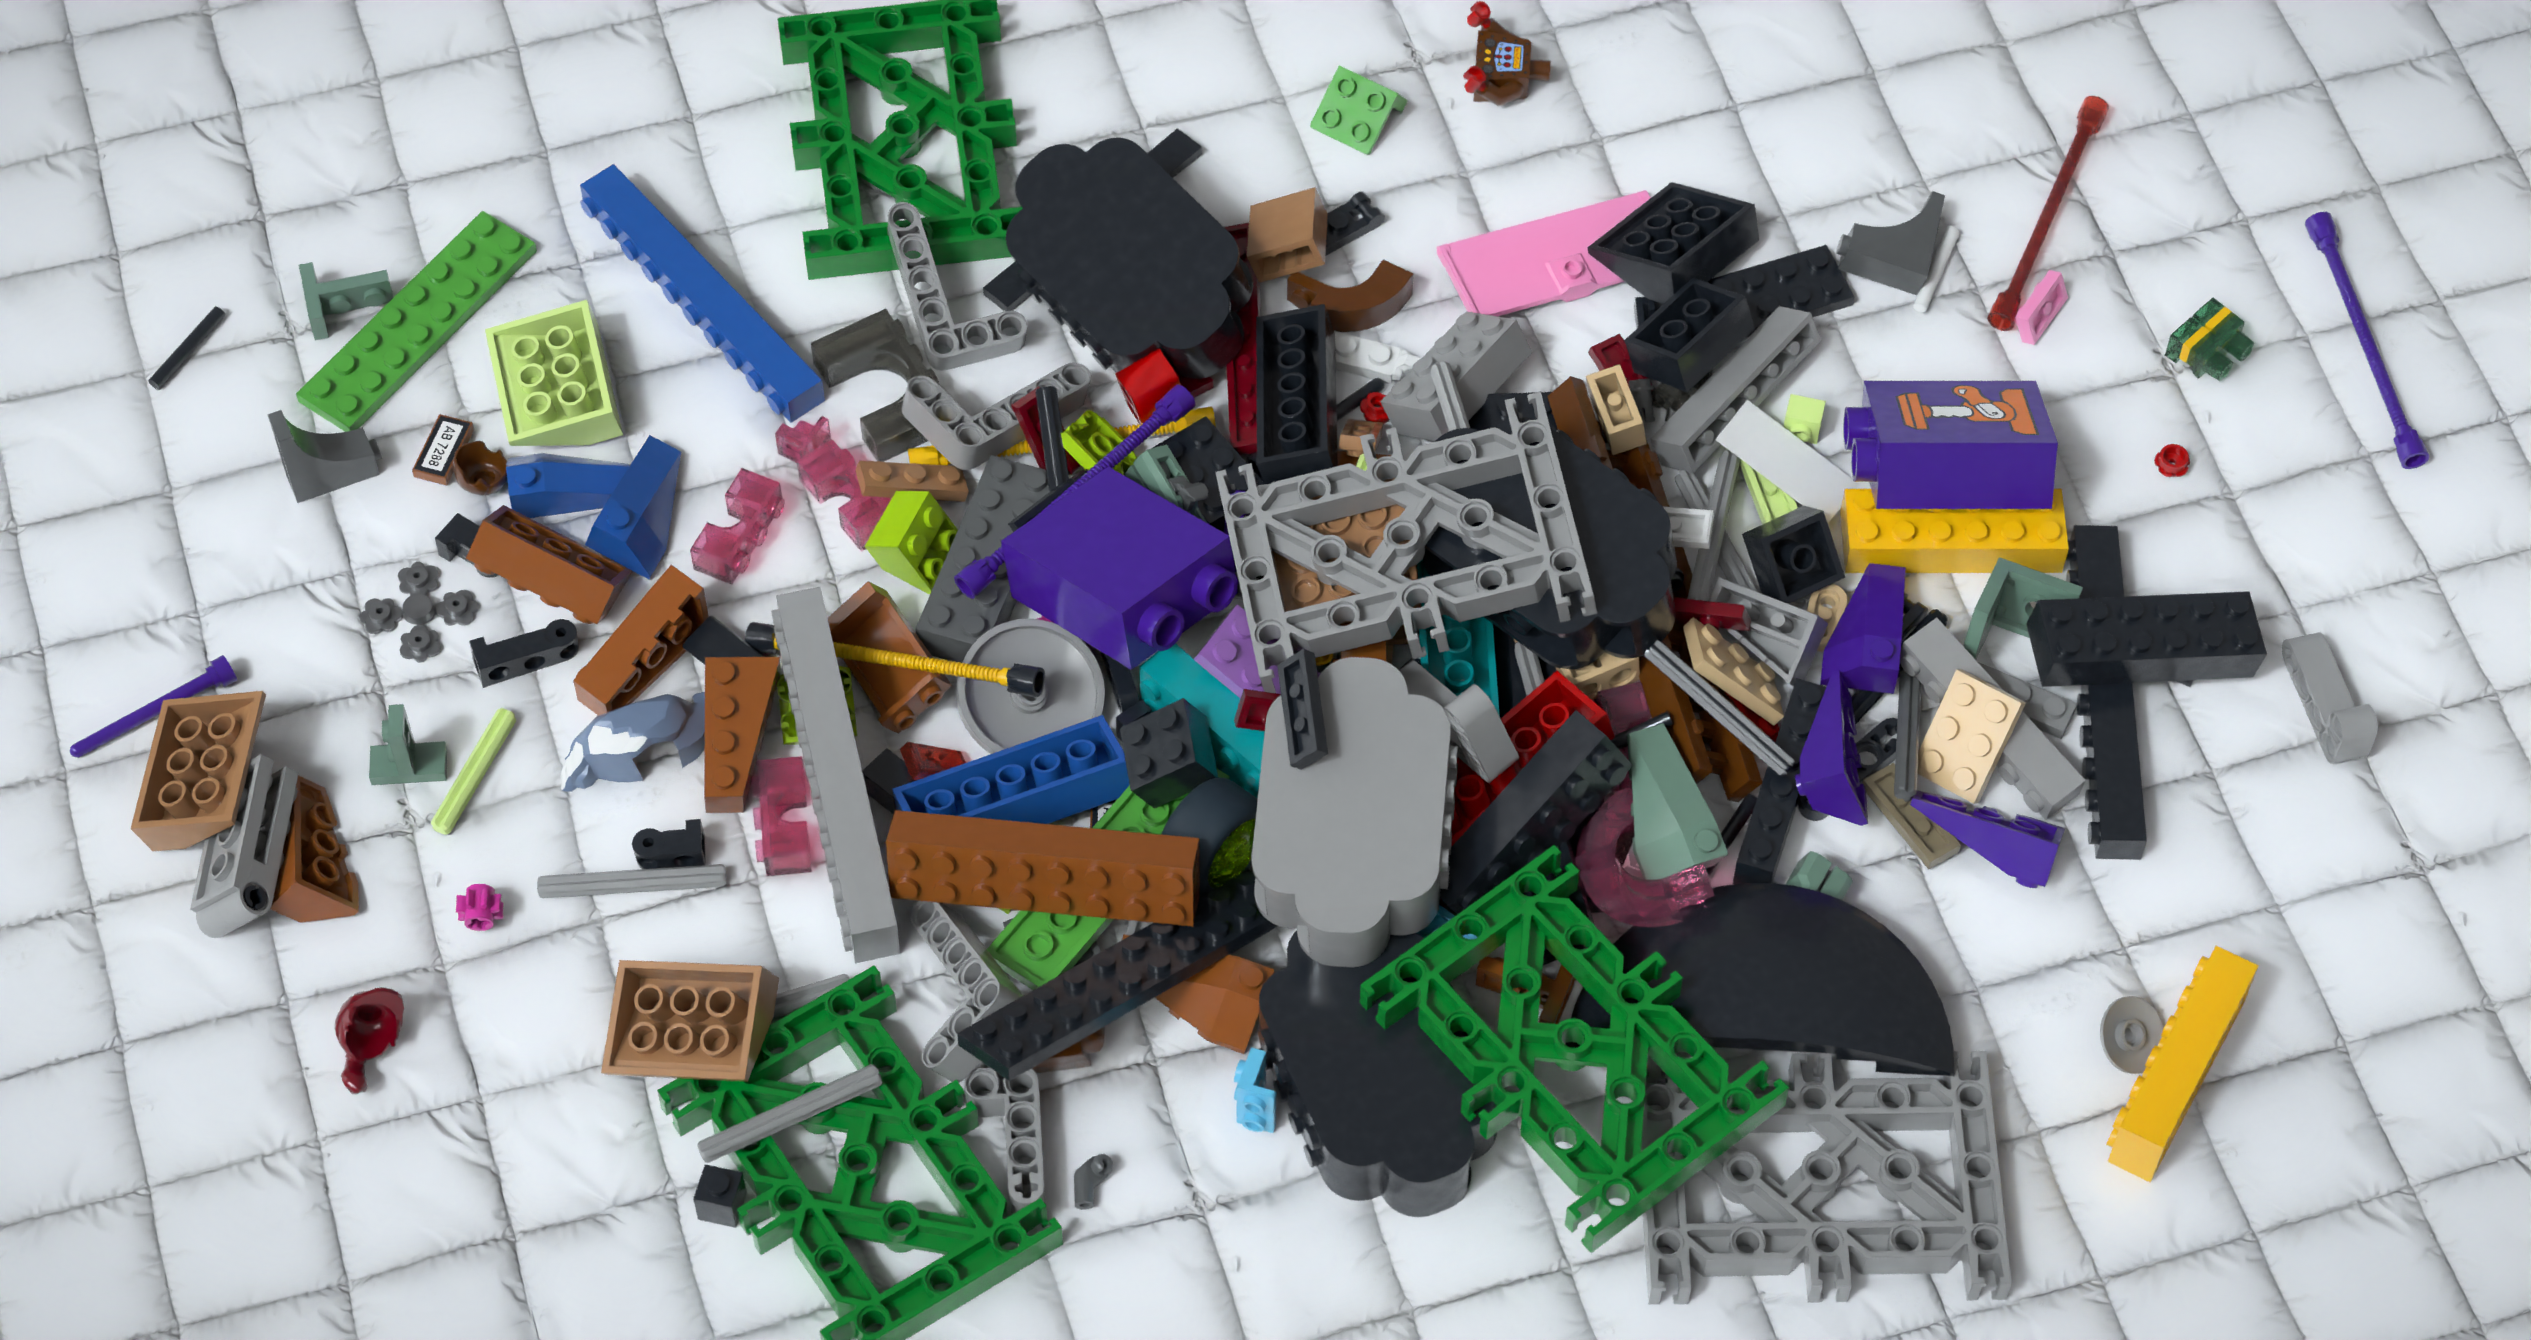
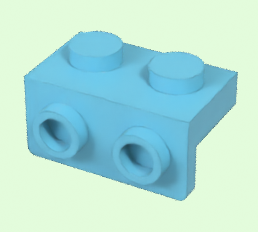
M1251 1047L1247 1060L1240 1059L1234 1076V1082L1237 1083L1234 1094L1237 1123L1242 1124L1246 1129L1253 1132L1267 1131L1273 1133L1276 1127V1092L1266 1089V1051Z

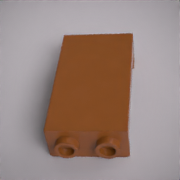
M870 581L865 583L828 617L833 642L933 658L889 593ZM842 658L880 713L881 717L878 719L880 724L898 734L902 730L911 727L915 723L916 718L929 706L938 703L942 699L943 694L952 686L944 674Z

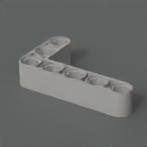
M899 202L893 205L888 212V236L929 364L934 369L940 371L950 370L1019 351L1025 344L1027 334V321L1019 312L1005 311L954 325L918 210L907 202ZM905 219L912 224L902 228L897 226L895 222ZM917 251L921 256L917 259H910L905 256V253ZM919 282H926L932 287L922 291L918 290L915 285ZM934 313L938 314L941 320L929 322L924 317ZM1012 327L1017 329L1019 334L1007 336L1002 330ZM973 336H979L985 340V343L974 345L968 340ZM939 345H946L951 348V351L947 354H940L934 349Z
M1065 364L973 417L933 379L926 376H916L908 381L901 409L904 417L952 465L962 470H970L988 461L990 455L997 456L1026 439L1011 407L1012 404L1038 386H1054L1057 389L1060 416L1063 418L1084 405L1092 376L1089 369L1082 364Z
M1414 660L1399 670L1406 681L1407 694L1426 696L1443 707L1451 725V745L1458 746L1457 757L1486 782L1490 783L1519 760L1518 753L1493 703L1479 686L1473 684L1457 697Z
M917 901L911 911L913 926L967 995V998L928 1041L922 1053V1061L926 1067L949 1081L957 1080L961 1082L969 1076L981 1061L958 1046L957 1033L1023 995L959 913L943 903Z

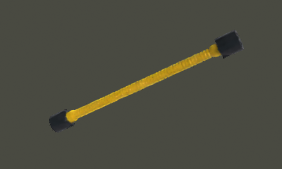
M751 622L748 625L745 633V642L760 653L775 655L776 651L780 650L777 647L774 625ZM833 642L836 657L1000 683L1002 686H1007V691L1010 693L1039 697L1045 685V671L1042 667L1014 663L1012 668L1004 667L999 669Z

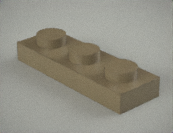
M1894 763L1863 779L1868 796L1928 870L1959 853L1961 844L1952 834L1910 805L1911 801L1905 802L1904 799H1897L1895 797Z

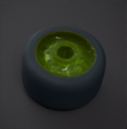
M1227 778L1210 779L1194 788L1173 811L1161 834L1199 838L1200 896H1207L1210 890L1220 888L1228 880L1248 870L1252 865L1258 798Z

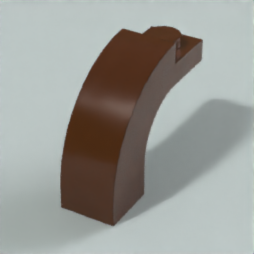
M1383 259L1373 274L1363 283L1353 287L1338 288L1326 285L1297 272L1291 274L1287 279V301L1299 309L1325 304L1334 331H1362L1383 324L1394 317L1405 306L1413 294L1414 273Z

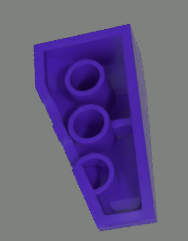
M1868 564L1823 651L1820 685L1827 686L1832 672L1840 670L1847 687L1850 689L1894 694L1900 665L1906 567Z
M1840 670L1832 672L1800 755V774L1795 775V780L1800 796H1807L1813 810L1862 826L1868 824L1867 796L1864 784H1860L1857 768L1862 767V763L1853 737L1857 735L1851 694Z
M1917 790L1910 804L1912 807L2007 875L2015 877V881L2018 884L2029 888H2037L2038 885L2046 887L2065 828L2017 814L2015 819H2005L2001 814L1997 813L1995 808L1986 806L1975 808L1974 811L1967 810V804L1960 800Z

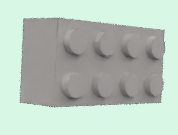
M1466 311L1457 318L1456 323L1442 337L1436 340L1434 346L1413 365V368L1401 381L1391 388V391L1381 400V404L1393 427H1396L1397 434L1435 442L1440 436L1449 432L1430 373L1433 364L1443 361L1450 364L1467 420L1469 421L1485 404L1488 394H1494L1532 354V350L1517 320Z

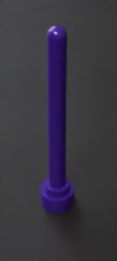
M221 655L210 661L211 666L205 668L206 673L74 743L70 747V754L75 758L82 757L160 714L163 700L189 698L213 685L215 688L221 685L225 688L238 681L225 656Z

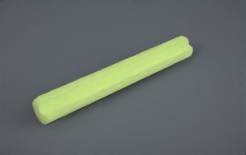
M500 708L494 714L431 821L436 832L444 835L451 833L516 722L513 712Z

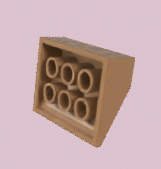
M263 691L163 700L130 828L152 852L187 849L235 825L266 694Z
M619 960L601 1073L604 1075L748 1082L774 1016L779 978L763 966Z

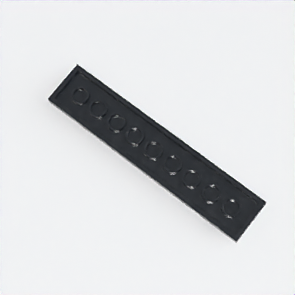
M1248 869L1217 886L1215 889L1210 890L1207 896H1200L1193 926L1152 923L958 1032V1046L1010 1081L1275 929L1278 925L1267 920L1256 905L1254 894L1256 877L1254 873Z

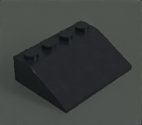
M1671 182L1588 246V254L1647 299L1664 304L1691 278L1708 282L1759 241L1755 204Z

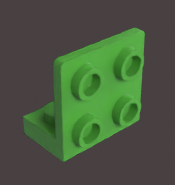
M1339 65L1310 123V127L1369 155L1392 109L1402 113L1408 100L1397 92Z

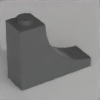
M1932 191L1921 212L1911 220L1899 225L1872 227L1854 223L1849 234H1842L1836 249V254L1841 255L1838 269L1917 295L1929 275L1945 195Z
M282 410L267 414L286 477L297 504L380 475L376 463L377 460L382 459L380 450L375 439L368 441L363 427L341 433H313L291 424L283 415Z

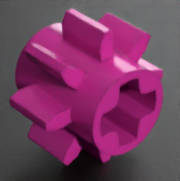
M486 884L470 885L466 889V896H456L458 921H464L465 927L474 931L491 929L494 919H503L504 902H501V894H495V889Z

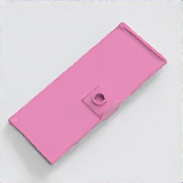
M1644 190L1437 246V255L1449 274L1467 312L1498 317L1559 299L1569 302L1590 296L1599 288L1625 282L1588 254L1587 247L1651 197Z

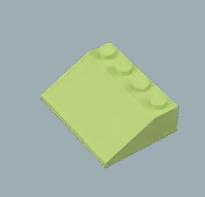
M588 300L485 329L510 446L591 445L623 435L598 323Z

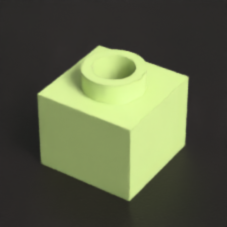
M1791 394L1784 428L1803 442L1817 444L1826 401Z

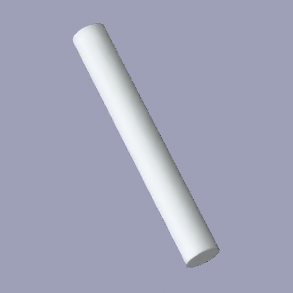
M1949 226L1946 228L1930 265L1929 275L1914 302L1913 308L1917 312L1924 313L1928 308L1960 232L1956 227Z

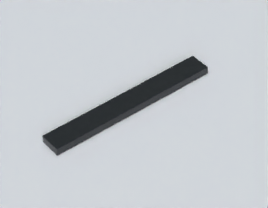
M1177 128L1147 154L1174 178L1202 155V146ZM1015 262L983 287V295L1004 312L1013 311L1031 296L1026 290L1027 286L1017 275V272L1020 270Z

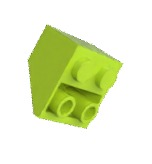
M896 491L865 544V548L882 570L927 594H931L958 529L929 491Z

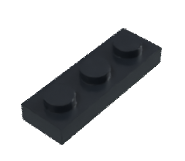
M1305 649L1277 665L1290 766L1300 770L1328 754L1315 653Z

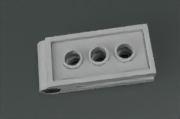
M262 754L250 760L235 825L205 839L190 910L196 912V921L200 930L211 938H220L266 914L272 906L278 872L284 861V854L282 852L285 837L291 827L289 818L292 804L297 797L296 783L299 772L286 766L271 774L274 760Z

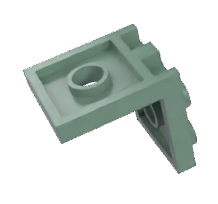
M1999 557L1976 604L1963 647L1976 660L1992 625L2030 638L2026 625L2034 609L2030 602L2053 599L2080 598L2083 587Z

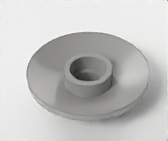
M2135 996L2119 998L2108 1006L2102 1017L2100 1039L2103 1051L2111 1064L2118 1070L2128 1074L2143 1073L2146 1068V1061L2155 1045L2158 1046L2162 1038L2163 1025L2156 1010L2146 1000Z

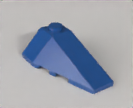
M649 435L594 522L585 546L649 580L667 549L681 451Z

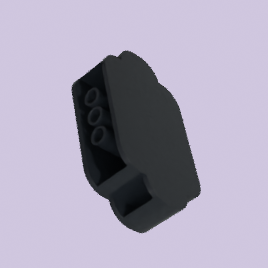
M1109 138L1095 144L1087 152L1070 144L1053 145L1041 151L1023 167L1015 185L1016 197L1022 209L1013 217L1006 231L1008 251L1020 270L1017 272V275L1027 286L1026 290L1038 304L1044 302L1048 306V312L1053 319L1061 326L1065 323L1071 329L1070 334L1075 341L1083 348L1087 345L1094 352L1092 354L1093 358L1103 369L1107 370L1111 367L1117 373L1159 348L1176 373L1186 378L1202 379L1219 372L1239 353L1244 342V327L1237 313L1250 299L1253 290V278L1248 266L1240 258L1238 245L1234 237L1137 143L1126 138Z
M1523 417V421L1520 422V423H1524V422H1526V421L1536 420V419H1534V418H1529V417ZM1509 419L1495 427L1510 435L1512 434ZM1472 428L1455 429L1443 434L1435 442L1480 430ZM1550 428L1590 579L1597 614L1583 616L1581 608L1585 607L1582 596L1583 591L1576 590L1563 594V597H1570L1571 605L1568 606L1571 620L1560 622L1552 589L1548 588L1538 603L1483 617L1545 662L1560 669L1572 670L1583 668L1596 661L1604 652L1624 659L1643 656L1651 644H1654L1656 640L1662 641L1670 633L1676 619L1671 579L1676 571L1677 560L1668 513L1649 490L1645 488L1638 489L1630 483L1623 472L1616 468L1611 470L1602 464L1594 452L1589 449L1582 450L1576 446L1564 431L1559 429L1555 431ZM1533 442V443H1531V444H1529V445H1530V446H1535V445L1539 444L1540 442ZM1468 460L1458 461L1457 464L1465 463ZM1522 473L1452 490L1468 499L1487 501L1494 512L1537 533ZM1549 504L1544 508H1552L1555 507L1556 504ZM1476 522L1471 526H1479L1483 524V522ZM1440 526L1426 543L1423 557L1429 576L1502 559V557L1486 549L1468 547L1460 536ZM1565 567L1560 571L1567 572L1572 570L1573 567ZM1499 585L1489 586L1487 590H1494L1498 588Z
M1296 930L1290 938L1287 947V967L1272 974L1261 988L1259 995L1258 1036L1261 1047L1259 1050L1266 1051V1071L1271 1069L1276 1079L1273 1081L1276 1095L1281 1103L1287 1102L1291 1111L1288 1113L1291 1127L1296 1135L1302 1134L1306 1142L1303 1148L1311 1168L1317 1166L1328 1188L1345 1199L1365 1201L1382 1195L1391 1208L1411 1217H1426L1455 1206L1465 1197L1469 1190L1472 1173L1470 1161L1487 1153L1497 1137L1496 1133L1486 1140L1479 1133L1480 1117L1478 1113L1483 1109L1490 1113L1497 1106L1494 1102H1488L1474 1111L1476 1118L1471 1122L1461 1113L1462 1094L1476 1084H1472L1418 1026L1419 1007L1414 1008L1384 1030L1375 1019V1016L1378 1014V1004L1383 1000L1387 1003L1394 997V994L1389 992L1372 1002V1007L1368 1010L1360 1004V985L1424 938L1417 933L1390 935L1386 949L1373 962L1359 967H1338L1324 965L1310 958L1303 951ZM1406 977L1402 979L1408 983H1415L1418 981L1416 978ZM1463 1031L1453 1033L1460 1038L1469 1036V1034Z

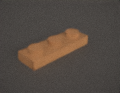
M1348 419L1340 434L1339 449L1347 450L1346 455L1359 457L1361 454H1364L1360 436L1374 434L1376 442L1373 443L1374 451H1376L1382 438L1383 423Z
M859 460L855 470L862 496L892 498L896 491H929L935 500L965 502L969 492L963 470L955 466Z

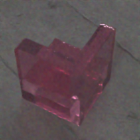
M821 416L814 426L801 420L794 428L782 423L775 433L778 454L809 468L831 439L829 419Z

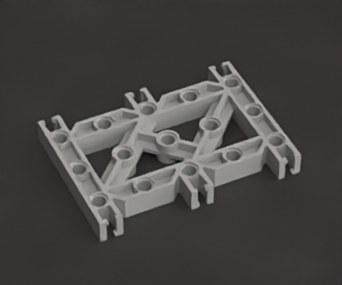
M1541 391L1527 396L1529 404H1533L1535 417L1538 419L1529 420L1524 423H1520L1523 421L1522 412L1518 413L1515 398L1504 400L1512 431L1511 435L1495 427L1417 446L1405 461L1395 427L1386 430L1389 445L1386 448L1388 454H1392L1391 456L1375 459L1376 454L1373 443L1376 441L1374 434L1360 436L1367 465L1366 471L1348 463L1272 482L1262 496H1260L1252 463L1238 467L1240 476L1244 475L1248 490L1246 492L1230 495L1235 493L1236 489L1234 484H1230L1226 470L1216 472L1259 677L1264 692L1276 693L1272 678H1275L1274 671L1269 669V667L1285 661L1293 656L1295 651H1301L1302 649L1315 653V658L1392 639L1401 625H1404L1412 658L1416 659L1426 656L1425 647L1420 646L1416 633L1419 629L1434 626L1435 629L1430 630L1432 639L1436 638L1439 653L1450 650L1442 615H1446L1458 622H1463L1538 603L1548 588L1552 589L1560 622L1571 620L1568 606L1571 605L1570 597H1563V594L1576 590L1583 591L1582 596L1585 606L1581 608L1583 616L1597 614L1590 579ZM1533 442H1540L1539 444H1537V445H1535V446H1530V445H1529V444H1531V443H1533ZM1468 460L1465 463L1457 464L1458 461ZM1522 473L1537 533L1494 512L1487 501L1468 499L1452 490ZM1388 478H1395L1390 482H1384ZM1322 496L1317 500H1311L1313 497ZM1396 504L1405 508L1400 517L1391 520L1385 526L1383 531L1384 539L1370 558L1348 548L1344 540L1339 536L1323 535L1307 527ZM1549 504H1556L1555 507L1544 508ZM1250 513L1247 517L1239 518L1243 514ZM1476 522H1483V524L1479 526H1471ZM1439 526L1460 536L1463 542L1470 548L1486 549L1502 557V559L1413 581L1403 576L1409 567L1418 564L1423 559L1425 545ZM1403 540H1411L1406 544H1398ZM1273 551L1316 573L1322 583L1339 585L1356 595L1286 612ZM1330 558H1337L1333 562H1326ZM1565 567H1573L1572 570L1567 572L1560 571ZM1264 576L1260 580L1253 581L1255 577ZM1499 585V587L1494 590H1487L1489 586ZM1418 603H1425L1423 607L1413 608ZM1345 621H1352V623L1347 626H1339L1341 623ZM1272 639H1279L1274 644H1266Z
M1954 1051L1955 1075L1943 1076L1944 1086L1935 1078L1849 1079L1838 1091L1834 1090L1831 1054L1820 1053L1817 1067L1812 1068L1813 1076L1820 1077V1082H1805L1801 1068L1802 1063H1807V1056L1805 1053H1792L1788 1069L1790 1090L1788 1091L1786 1105L1750 1133L1815 1132L1826 1142L1816 1151L1807 1154L1802 1161V1165L1782 1185L1762 1170L1761 1163L1755 1155L1739 1151L1734 1146L1701 1169L1719 1185L1722 1195L1727 1200L1744 1205L1763 1223H1687L1684 1183L1643 1214L1648 1305L1660 1304L1662 1291H1666V1282L1658 1281V1274H1675L1679 1287L1677 1295H1673V1303L1688 1304L1691 1292L1690 1266L1702 1276L1789 1275L1800 1263H1804L1808 1303L1822 1302L1824 1299L1823 1293H1821L1823 1281L1818 1279V1272H1834L1836 1274V1302H1847L1852 1286L1850 1265L1861 1274L1948 1273L1958 1261L1963 1262L1967 1300H1978L1982 1287L1987 1286L1986 1278L1978 1277V1270L1994 1271L1997 1287L1996 1290L1991 1291L1992 1300H2007L2012 1280L1987 1052H1971L1972 1065L1970 1071L1971 1075H1975V1080H1961L1959 1078V1067L1957 1066L1959 1051ZM1647 1069L1641 1151L1698 1109L1683 1091L1678 1093L1677 1085L1663 1070L1661 1071V1077L1665 1079V1084H1648L1649 1069ZM1728 1080V1083H1732L1735 1080ZM1767 1080L1770 1086L1764 1091L1759 1087L1753 1091L1755 1097L1759 1099L1776 1088L1773 1085L1776 1080ZM1961 1101H1971L1976 1104V1107H1968ZM1813 1102L1821 1108L1812 1109L1806 1103ZM1883 1102H1894L1899 1107L1890 1108L1886 1106ZM1658 1104L1663 1106L1665 1110L1656 1111L1649 1106ZM1729 1109L1732 1113L1735 1114L1745 1113V1111L1742 1109ZM1949 1130L1956 1197L1920 1169L1918 1159L1914 1154L1907 1150L1896 1149L1875 1131ZM1674 1152L1669 1154L1673 1159L1682 1160L1681 1153ZM1858 1167L1876 1182L1877 1189L1884 1198L1900 1202L1921 1220L1824 1222L1813 1211L1822 1202L1831 1199L1837 1187ZM1969 1171H1978L1985 1177L1976 1178ZM1900 1172L1904 1174L1906 1178L1897 1179L1893 1177L1890 1173ZM1822 1173L1828 1179L1818 1180L1811 1174ZM1743 1174L1747 1176L1749 1180L1739 1181L1735 1179L1732 1175ZM1976 1243H1987L1992 1247V1250H1983ZM1825 1244L1832 1247L1834 1251L1823 1252L1817 1246ZM1897 1244H1908L1913 1248V1251H1903L1898 1248ZM1663 1246L1674 1249L1675 1253L1664 1254L1658 1248ZM1749 1246L1755 1252L1743 1253L1737 1247Z

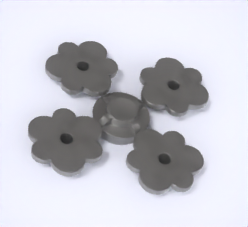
M415 562L411 568L406 567L398 572V580L401 582L399 585L400 591L404 594L410 593L411 595L404 601L403 609L401 610L398 606H394V602L390 598L383 599L382 601L373 598L365 603V611L360 613L359 618L362 623H365L366 631L370 634H378L382 630L385 632L392 631L395 627L394 623L400 621L402 617L408 623L416 625L411 629L410 633H404L401 636L402 645L399 652L403 658H414L416 662L421 663L427 657L438 655L441 650L440 644L437 642L439 640L438 633L434 630L428 631V628L421 624L430 621L436 611V614L444 618V622L448 626L455 625L456 623L463 626L468 625L473 621V613L477 612L479 606L473 600L470 591L460 590L456 594L453 592L446 593L443 596L444 601L439 602L435 607L431 599L426 595L428 591H434L438 586L436 581L438 570L435 566L427 565L424 567L423 563Z

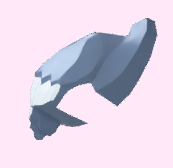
M705 692L693 695V703L674 695L665 694L638 701L596 716L573 740L570 746V752L565 758L561 771L562 791L572 792L576 788L586 789L592 786L598 779L613 782L643 781L632 759L649 746L663 741L674 742L680 756L682 768L696 760L705 750Z

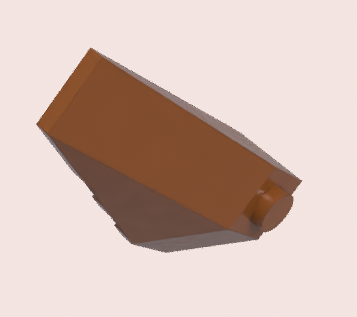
M298 775L296 783L297 797L292 804L289 818L291 827L285 837L282 852L284 854V861L278 872L270 909L300 923L354 916L359 912L358 881L355 873L348 872L344 860L348 855L345 844L338 843L333 829L338 823L326 788Z
M1124 934L1122 940L1129 937L1130 935ZM1228 955L1156 996L1155 999L1168 1007L1169 1013L1178 1020L1182 1018L1198 1030L1197 1034L1208 1042L1244 1054L1259 1015L1261 988L1265 981L1273 974L1274 969L1238 956Z

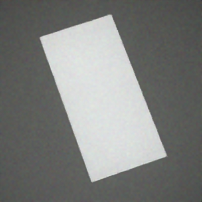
M1746 400L1715 439L1802 506L1823 510L1828 524L1841 508L1844 489H1855L1859 484L1749 400Z

